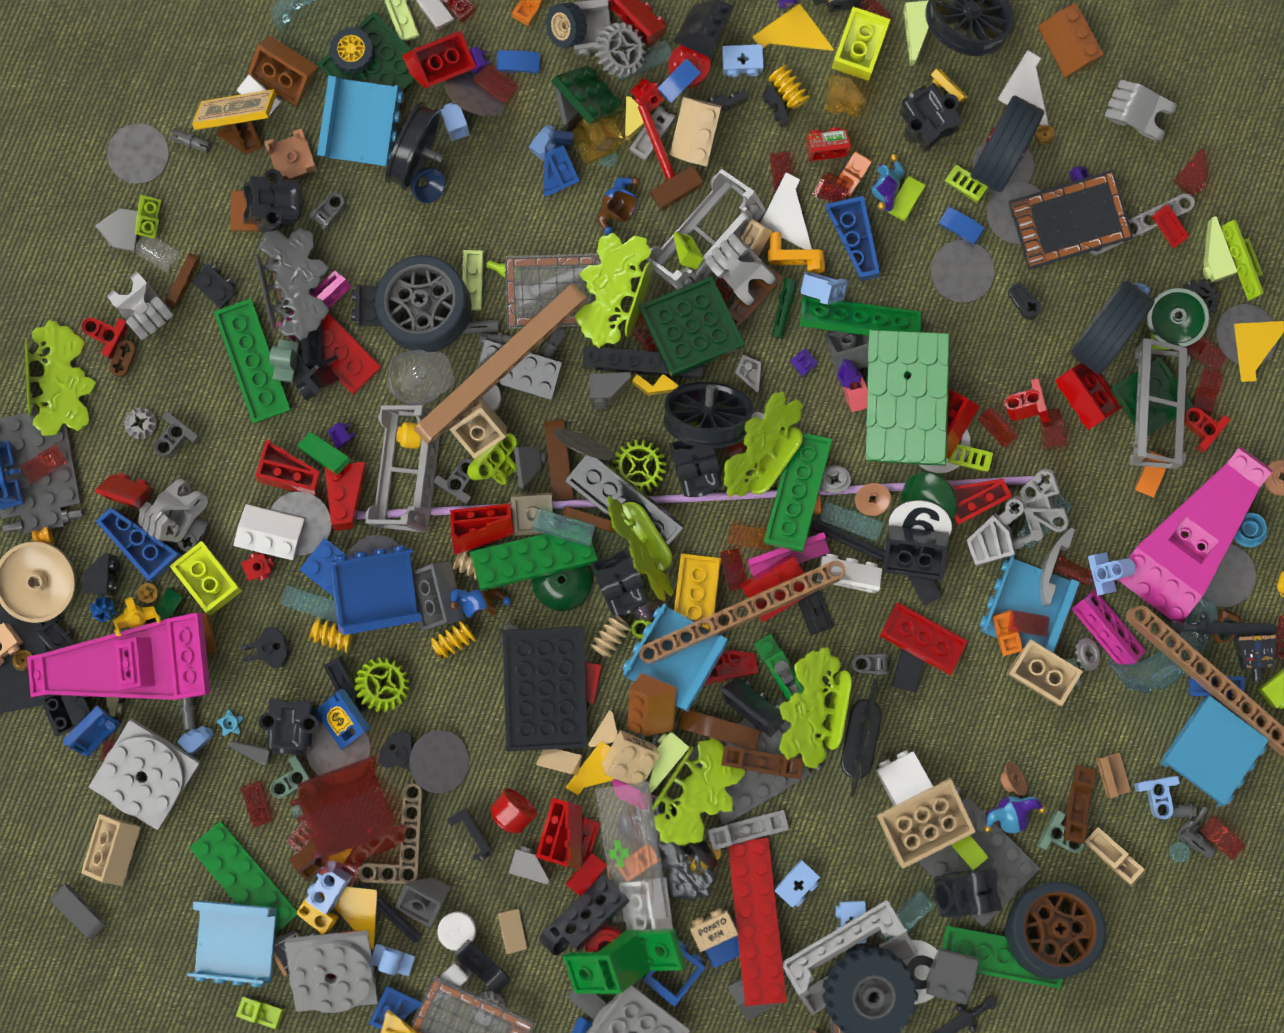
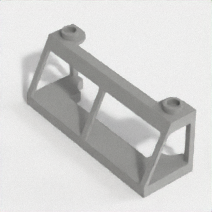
M722 169L711 180L712 191L676 231L686 235L696 231L713 245L703 256L704 258L698 269L691 270L686 267L684 270H676L672 274L663 267L664 263L677 250L673 235L662 248L659 246L650 248L651 254L645 259L647 263L653 261V270L676 290L708 278L713 271L705 260L710 255L714 257L712 251L716 247L722 249L719 246L720 243L724 240L729 242L728 237L733 233L741 239L750 220L753 219L757 222L766 212L755 191ZM733 188L743 197V202L739 207L742 213L715 242L697 226L724 195Z
M1143 339L1135 349V359H1138L1136 362V366H1138L1135 441L1132 445L1134 447V455H1130V465L1178 469L1185 463L1186 453L1183 452L1186 367L1189 366L1190 355H1187V348L1153 339ZM1151 344L1177 351L1151 350ZM1151 355L1179 357L1177 402L1149 395ZM1149 401L1177 408L1175 459L1146 452ZM1144 458H1150V459H1155V460H1159V461L1168 462V463H1171V464H1167V463H1156V462H1145V461H1143V459H1144Z
M422 405L381 406L378 419L382 427L385 428L376 503L375 506H370L366 511V524L377 528L428 533L440 436L429 445L422 439L418 470L393 467L400 416L416 417L419 424L433 410ZM399 410H415V411H414V412H406V411H399ZM392 473L417 474L413 506H408L407 511L401 514L400 520H386Z
M887 900L782 962L783 968L795 990L812 1015L821 1011L826 1005L823 1002L822 994L825 993L823 982L825 979L827 980L828 976L809 987L810 983L814 980L810 971L842 952L845 953L847 949L879 930L882 931L885 938L894 936L879 945L882 949L890 950L900 959H908L918 953Z

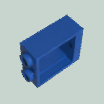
M680 940L679 944L683 956L697 967L676 994L671 992L652 976L656 971H649L642 978L645 983L673 1006L678 1003L705 969L703 965L704 960L696 953L692 956L687 952L688 947Z

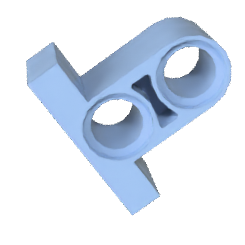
M805 272L801 293L820 299V303L828 305L844 300L848 281Z
M1107 552L1088 556L1097 595L1116 592L1114 580L1129 577L1135 573V564L1129 558L1109 562Z
M1178 776L1134 783L1135 791L1147 790L1150 809L1154 817L1168 819L1172 816L1173 805L1169 786L1179 784ZM1157 784L1162 787L1160 795L1154 793V786ZM1164 804L1166 813L1161 816L1158 813V807Z
M376 944L372 955L373 965L378 966V970L391 975L399 973L409 976L415 959L414 955L380 944Z

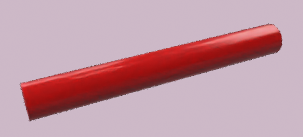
M647 103L640 105L637 108L665 178L669 180L675 176Z

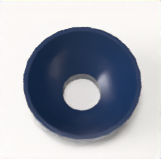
M431 167L419 170L411 181V192L422 203L428 204L440 198L445 188L443 174ZM426 177L427 183L423 187H419L420 179Z

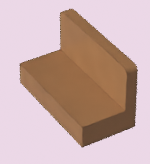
M1120 753L1096 758L1107 798L1118 797V795L1131 791Z

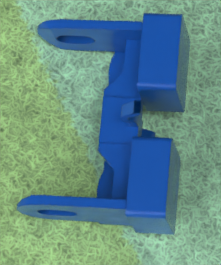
M1 440L0 510L24 505L25 501L20 481L16 479L6 480V476L20 473V469L4 471L5 468L15 466L16 462L11 442Z

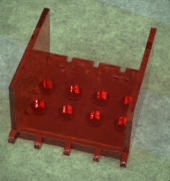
M375 755L297 784V799L290 801L291 807L299 805L303 815L296 819L298 823L304 821L307 823L310 833L306 834L304 839L305 841L313 839L318 850L311 854L312 859L320 857L325 867L318 870L320 876L395 848L397 844L404 842L405 825L402 824L389 828L396 822L390 808L382 810V808L388 806L382 790L374 792L380 788L375 775Z

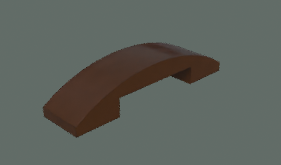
M769 265L767 267L775 275L777 281L770 285L763 279H754L748 287L754 295V303L750 306L738 298L728 309L737 329L749 318L783 278Z
M564 419L546 421L544 426L553 501L573 499L572 486L565 481L570 475L567 445L558 440L554 435V430L565 429Z
M683 710L678 727L755 751L761 734L759 730L691 710L689 712Z
M724 745L721 761L722 766L800 780L804 764L803 759L799 758L786 759L782 755Z
M1078 765L1075 768L1065 815L1064 840L1085 844L1088 826L1086 822L1096 770Z

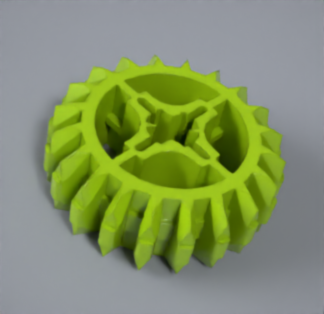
M634 440L635 446L633 447L630 442H627V450L623 446L620 447L623 454L615 453L619 460H613L612 463L618 465L614 469L637 488H640L642 492H644L643 487H647V490L651 492V484L656 488L658 487L656 479L663 481V477L659 473H666L665 469L660 468L666 466V462L659 461L664 458V455H656L660 451L658 447L654 451L651 450L653 443L645 447L646 440L642 441V446H638V440ZM643 451L648 453V455L639 459L631 453ZM625 458L632 465V468L626 475L622 469ZM652 459H654L656 464V471L653 476L646 468ZM634 462H639V464L640 462L644 463V472L636 471V465L634 464ZM636 475H641L647 481L638 483L630 479Z
M377 658L376 662L371 659L368 665L364 664L362 666L363 670L357 672L359 677L355 679V682L358 683L355 686V690L361 691L357 694V697H364L361 702L362 704L370 703L368 709L375 706L376 712H379L382 707L383 711L387 712L389 708L394 710L396 705L400 706L402 700L407 698L405 693L409 691V687L405 685L409 683V680L403 679L407 672L401 673L400 670L403 667L400 665L396 668V661L389 664L388 658H385L383 663L381 658ZM374 671H385V674L382 676H378L376 674L372 675L370 673ZM391 676L395 679L396 685L391 682ZM385 679V681H384V684H385V685H384V687L379 691V689H380V686H379V685L381 684L380 682H382V681ZM367 681L369 682V685L373 687V694L370 692L368 688ZM381 694H391L394 696L390 699L379 698Z

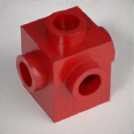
M645 78L630 90L635 99L634 101L639 106L647 103L650 112L656 109L664 100L657 89L659 85L655 82L652 84Z
M260 552L248 555L250 559L241 562L248 581L256 578L262 581L269 578V573L273 572V567H275L271 555L268 556Z

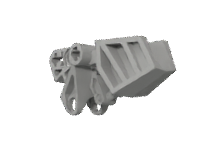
M1051 469L1040 470L1024 485L1021 490V496L1011 497L1006 504L1004 512L1001 514L995 512L967 539L976 566L1016 555V549L1023 547L1024 544L1034 540H1041L1043 538V530L1040 522L1056 532L1066 529L1069 520L1065 506H1054L1052 496L1058 495L1060 489L1056 476ZM1041 474H1043V475H1045V476H1046L1047 474H1049V475H1050V478H1049V481H1050V482L1048 483L1047 481H1045V482L1042 483L1041 486L1039 487V486H1038V483H1039V482L1041 481V479H1042V475H1041ZM1026 488H1034L1036 496L1028 497L1025 493ZM1013 502L1014 504L1017 502L1020 505L1016 510L1012 508ZM1024 512L1031 533L1023 537L1013 538L1012 529L1008 524ZM1061 517L1064 519L1065 524L1063 526H1056L1053 519Z

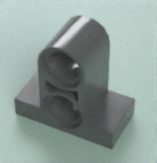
M167 411L162 418L170 423V425L156 441L154 449L163 458H171L187 439H190L197 445L202 438ZM177 428H182V435L177 438L174 437V431ZM168 443L170 446L169 451L162 453V445Z
M461 460L447 481L438 475L433 481L437 486L466 505H469L472 498L464 493L472 479L469 478L468 474L462 472V467L465 464H471L472 460ZM458 480L461 482L459 490L451 489L453 481Z

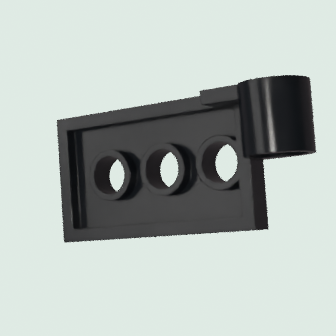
M603 874L542 932L539 941L554 956L564 952L568 941L579 951L630 900ZM606 898V902L603 905H598L600 899ZM591 912L590 918L583 920V916ZM577 927L574 933L568 934L570 928Z

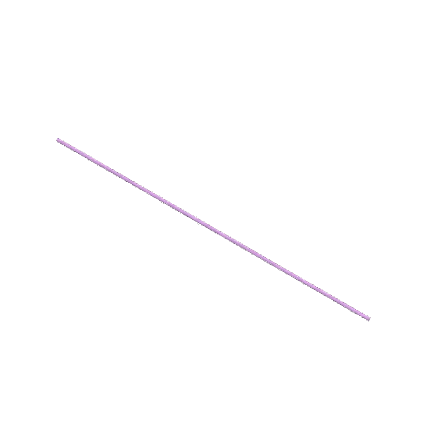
M1034 476L947 481L951 486L1004 479L1006 485L1026 484ZM905 483L881 485L885 486L889 491H902ZM851 485L849 489L844 490L843 494L857 493L865 485ZM820 488V495L833 494L830 492L826 493L823 488ZM778 489L768 490L763 494H753L748 491L745 496L739 497L735 494L731 498L728 497L727 492L711 493L701 497H684L683 494L649 497L657 504L775 498ZM588 499L552 501L553 509H563L564 506L569 508L597 507ZM490 505L434 507L430 510V516L450 515V510ZM407 509L387 510V518L401 517V514H404ZM359 511L357 520L366 519V511Z

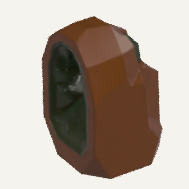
M1220 608L1214 622L1240 623L1241 617L1229 610ZM1212 634L1214 641L1221 644L1229 642L1235 636Z

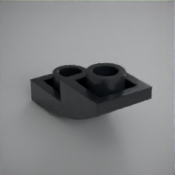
M766 85L765 92H762L763 102L768 104V110L776 108V110H773L774 120L779 122V127H785L788 124V117L782 100L771 85Z
M745 90L741 92L736 91L729 96V100H727L723 93L720 96L715 95L711 97L708 102L721 105L722 112L748 102L749 96Z

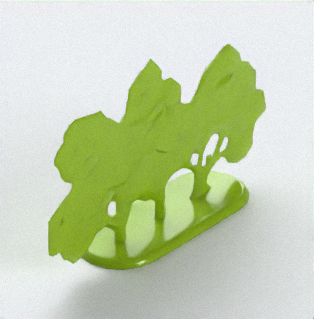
M615 233L602 236L599 239L597 249L601 264L588 265L579 273L583 281L587 282L588 292L596 295V301L584 305L575 314V319L578 325L581 326L584 336L592 339L593 345L598 348L605 343L615 344L619 342L621 333L618 325L622 321L627 320L625 325L626 337H630L640 313L639 305L643 304L653 271V261H649L645 265L643 272L639 267L641 261L648 258L651 254L650 248L646 244L647 238L634 235L625 244H621L620 238ZM630 266H635V270L630 269ZM641 277L636 292H632L631 279ZM625 296L634 297L629 313L623 312L621 308V301ZM618 307L620 312H616L615 308ZM612 315L621 316L617 317V321L609 322L608 320ZM613 324L616 325L614 329L610 328Z
M48 320L44 327H37L32 331V338L39 345L34 354L29 352L28 339L25 338L28 416L31 415V403H36L40 410L33 419V425L38 430H41L42 436L56 435L63 423H66L69 428L76 431L89 423L87 407L79 401V398L85 394H90L96 384L93 379L85 376V372L81 368H72L70 362L81 354L85 341L79 335L74 334L73 330L68 326H59L56 321ZM41 342H46L44 346H41ZM50 347L51 350L47 355L40 356V354H43V349ZM46 358L48 362L45 363L42 359ZM36 360L40 361L44 365V374L41 377H30L29 363ZM30 382H38L40 384V388L43 391L42 395L31 398ZM42 402H48L49 405L43 406Z
M776 392L765 406V417L763 419L754 417L746 422L745 431L747 434L744 437V444L747 446V451L743 454H736L725 462L724 485L728 487L727 494L729 498L735 494L739 497L745 496L748 491L753 494H763L772 487L802 443L803 435L801 430L797 427H790L801 420L803 404L796 399L785 405V392ZM749 470H753L749 476H746Z
M608 496V511L613 529L630 543L629 550L633 557L634 567L641 574H647L650 585L658 599L666 601L664 591L670 596L674 593L670 579L662 572L668 569L672 563V553L641 505L635 502H627L621 505L619 500L616 498L613 500Z
M828 647L821 648L819 652L811 651L804 659H800L795 664L796 677L803 685L804 691L802 694L795 693L790 697L789 702H784L779 706L783 719L792 725L782 736L779 746L781 753H784L786 759L796 757L801 753L805 766L815 769L818 768L819 763L826 759L823 740L826 747L830 750H835L842 740L852 682L851 675L846 670L840 671L835 679H833V675L840 669L841 662L838 657L831 655ZM823 676L830 680L828 683L831 684L830 687L824 684ZM831 692L829 708H826L824 703L825 697ZM827 716L826 725L823 727V722ZM817 734H822L820 738L816 737Z
M710 738V740L700 741L697 746L699 756L696 760L691 761L688 759L693 751V746L690 747L651 807L650 813L655 810L660 802L663 801L665 803V813L654 816L652 820L653 827L660 832L661 842L668 844L673 841L679 846L686 845L689 842H701L704 836V825L700 814L704 811L709 815L718 814L719 811H732V797L726 792L725 787L738 784L745 775V770L721 765L724 745L717 739ZM698 763H701V764L703 765V767L700 768V767H698V766H696V765H697ZM687 764L692 771V775L681 780L677 775L683 765ZM673 781L683 787V793L677 799H671L666 794ZM675 801H680L681 804L676 805ZM670 804H672L677 810V816L675 817L672 815L670 811L672 809ZM666 814H669V816H670V819H669V820L666 819V817H665Z

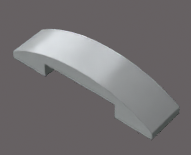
M1070 528L1057 539L1043 563L1039 592L1041 604L1044 607L1050 605L1056 585L1049 583L1059 550L1065 551L1069 548L1075 531L1073 528Z
M784 810L713 828L707 830L712 850L786 831L789 830Z

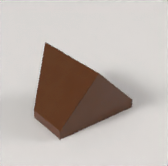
M253 121L224 125L215 134L243 152L244 155L262 148Z

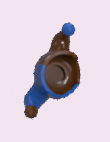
M618 177L613 188L604 194L602 209L598 214L597 222L604 229L606 235L613 232L612 228L608 227L607 224L609 219L613 218L626 222L634 214L637 206V197L626 190V186L630 184L638 186L640 184L639 178Z
M499 588L486 591L476 589L470 592L455 589L452 590L450 596V608L456 610L458 609V603H460L467 618H471L472 615L482 610H488L490 615H496L497 609L494 603L496 599L502 600L504 605L511 603L510 597H506Z

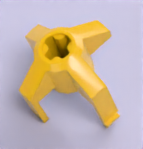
M132 597L125 599L127 607L124 613L113 620L116 628L114 631L118 637L121 636L120 629L126 627L133 629L143 626L146 620L155 618L157 623L161 622L160 615H157L154 607L135 605Z

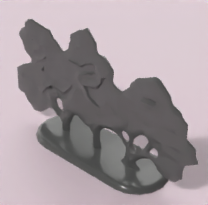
M297 228L290 235V238H286L279 230L265 232V238L261 240L259 248L268 255L269 261L266 265H263L260 255L255 254L269 320L272 328L276 329L274 313H280L284 317V321L280 325L281 334L285 336L295 335L301 341L307 338L309 332L317 330L321 320L329 312V308L321 299L309 295L310 288L318 286L321 281L320 277L325 275L329 267L320 259L311 260L308 258L314 247L313 234L310 231ZM278 259V262L273 264V260ZM265 270L276 272L274 284L268 285ZM277 288L281 289L284 295L283 301L280 305H272L269 291ZM286 300H289L288 305H284ZM289 307L294 310V314H287L286 309H282ZM286 317H290L292 320L287 321Z

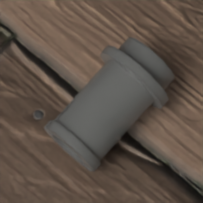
M1191 803L1188 805H1173V814L1170 818H1188L1189 820L1196 818V806H1193Z

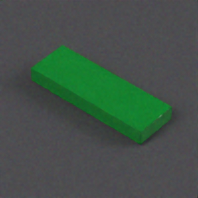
M309 432L297 445L300 451L336 475L351 462L346 455L312 432Z

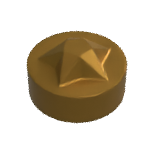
M1041 125L1035 131L1037 143L1048 145L1054 141L1055 131L1051 126Z
M145 583L139 587L137 595L142 602L149 604L157 600L159 591L155 585Z
M27 650L17 651L12 658L13 666L19 671H27V657L32 656V654Z

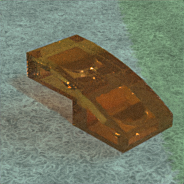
M730 524L727 544L769 551L770 545L764 544L767 530Z

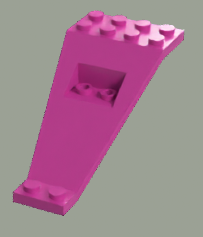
M1239 447L1221 469L1135 548L1128 557L1135 564V573L1132 576L1118 579V581L1172 621L1182 623L1205 594L1258 490L1273 470L1242 447ZM1182 531H1187L1189 536H1184ZM1199 543H1203L1205 548H1200Z
M203 613L161 620L160 623L154 622L122 631L119 637L116 634H111L43 654L29 656L27 660L31 697L74 695L180 700L211 694Z

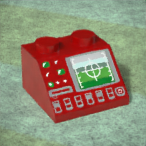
M834 127L826 132L812 130L809 134H806L808 162L848 157L851 144L846 129L841 130L840 127Z

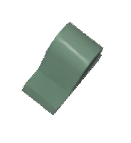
M279 340L278 347H272L270 364L274 367L273 380L294 383L299 342Z
M298 755L288 759L293 770L275 780L270 787L271 794L277 798H284L303 786L309 794L319 790ZM296 772H300L303 775V780L299 784L293 779ZM279 783H283L286 787L283 794H278L276 791V786Z
M1055 810L1036 846L1047 850L1049 844L1053 842L1069 852L1079 853L1084 849L1085 844L1078 843L1075 849L1070 847V841L1064 840V826L1060 825L1065 814ZM1057 827L1060 829L1061 834L1059 838L1054 839L1051 832Z

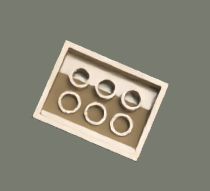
M951 778L877 814L890 849L902 869L975 833Z

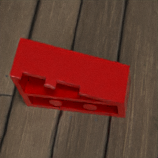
M266 439L255 475L257 482L316 496L321 481L319 471L288 454L287 451L280 449Z
M1004 479L952 486L958 503L954 520L959 525L1011 498L1012 495Z

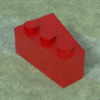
M949 389L948 458L953 454L980 407Z
M365 462L348 464L338 475L325 468L331 525L334 531L355 529L365 476L368 471Z
M510 503L450 510L454 555L514 535Z
M552 798L536 857L581 870L582 806Z

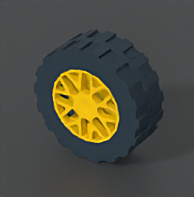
M347 27L344 30L338 31L333 36L332 41H330V56L339 70L347 74H356L363 72L372 64L375 54L374 46L368 34L364 33L363 30Z

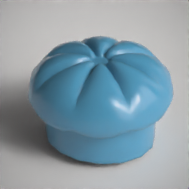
M1246 513L1234 536V540L1243 547L1259 546L1267 537L1268 529L1266 522L1258 514Z

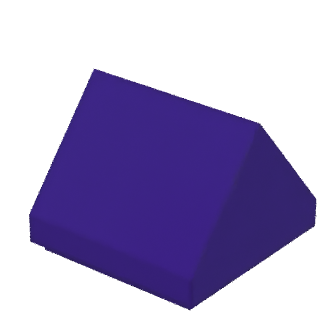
M1085 166L1075 167L1068 172L1072 182L1090 177Z

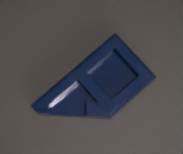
M554 130L551 136V144L556 146L563 144L565 150L569 149L573 141L572 132Z

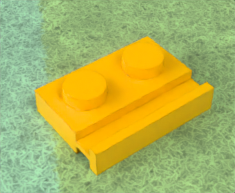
M936 69L931 74L934 78L932 80L933 83L940 89L943 87L948 92L947 94L955 95L959 103H963L968 98L941 69Z

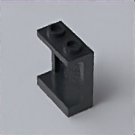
M468 808L462 809L447 819L451 826L463 821L481 851L471 857L473 861L478 859L481 862L491 855L489 851L493 848Z

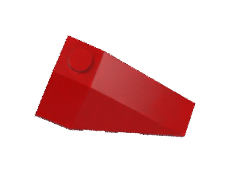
M724 650L704 686L758 674L755 655L735 650Z

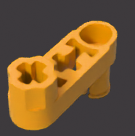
M771 233L770 250H768L769 264L807 265V272L816 274L825 272V252L823 250H782V233Z

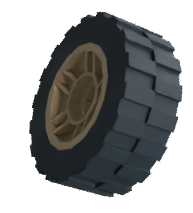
M573 2L557 4L550 8L549 13H547L546 30L552 43L561 48L580 45L584 41L585 35H587L586 16H584L583 10Z

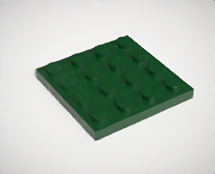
M374 11L356 27V29H361L364 33L368 34L374 46L373 62L367 69L361 73L347 74L335 66L330 52L317 64L327 77L335 76L345 80L388 86L398 85L402 87L403 92L416 81L409 73L402 55L412 49Z
M712 276L639 305V311L671 377L745 347V343Z

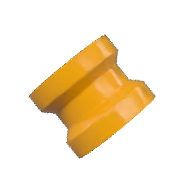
M48 526L44 527L41 531H32L33 541L54 545L53 534Z

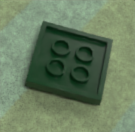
M588 65L556 75L551 80L590 125L622 114L626 109L621 100L610 91L608 85L602 82L596 75V72Z
M1159 357L1150 364L1149 395L1177 402L1178 382L1162 358ZM1138 371L1109 389L1134 427L1136 424ZM1186 394L1184 412L1193 407ZM1149 401L1147 436L1175 419L1177 408Z

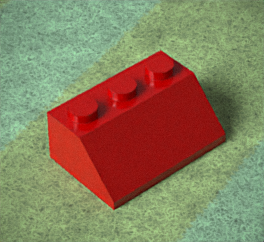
M608 0L609 8L626 25H632V30H638L637 36H643L641 41L648 48L666 33V22L660 16L656 17L652 13L653 9L647 2L643 3L641 0Z
M461 31L402 55L409 73L425 89L477 68Z
M1083 363L1078 364L1054 380L1058 389L1069 401L1071 408L1080 417L1081 423L1088 430L1121 409L1102 375L1096 374Z

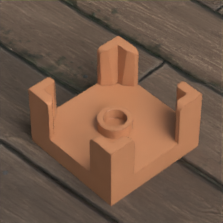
M302 128L293 131L294 136L278 142L270 139L264 142L274 169L282 174V180H293L318 171Z

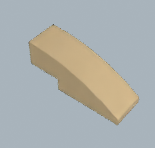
M1099 827L1085 840V843L1131 887L1146 873L1144 868Z

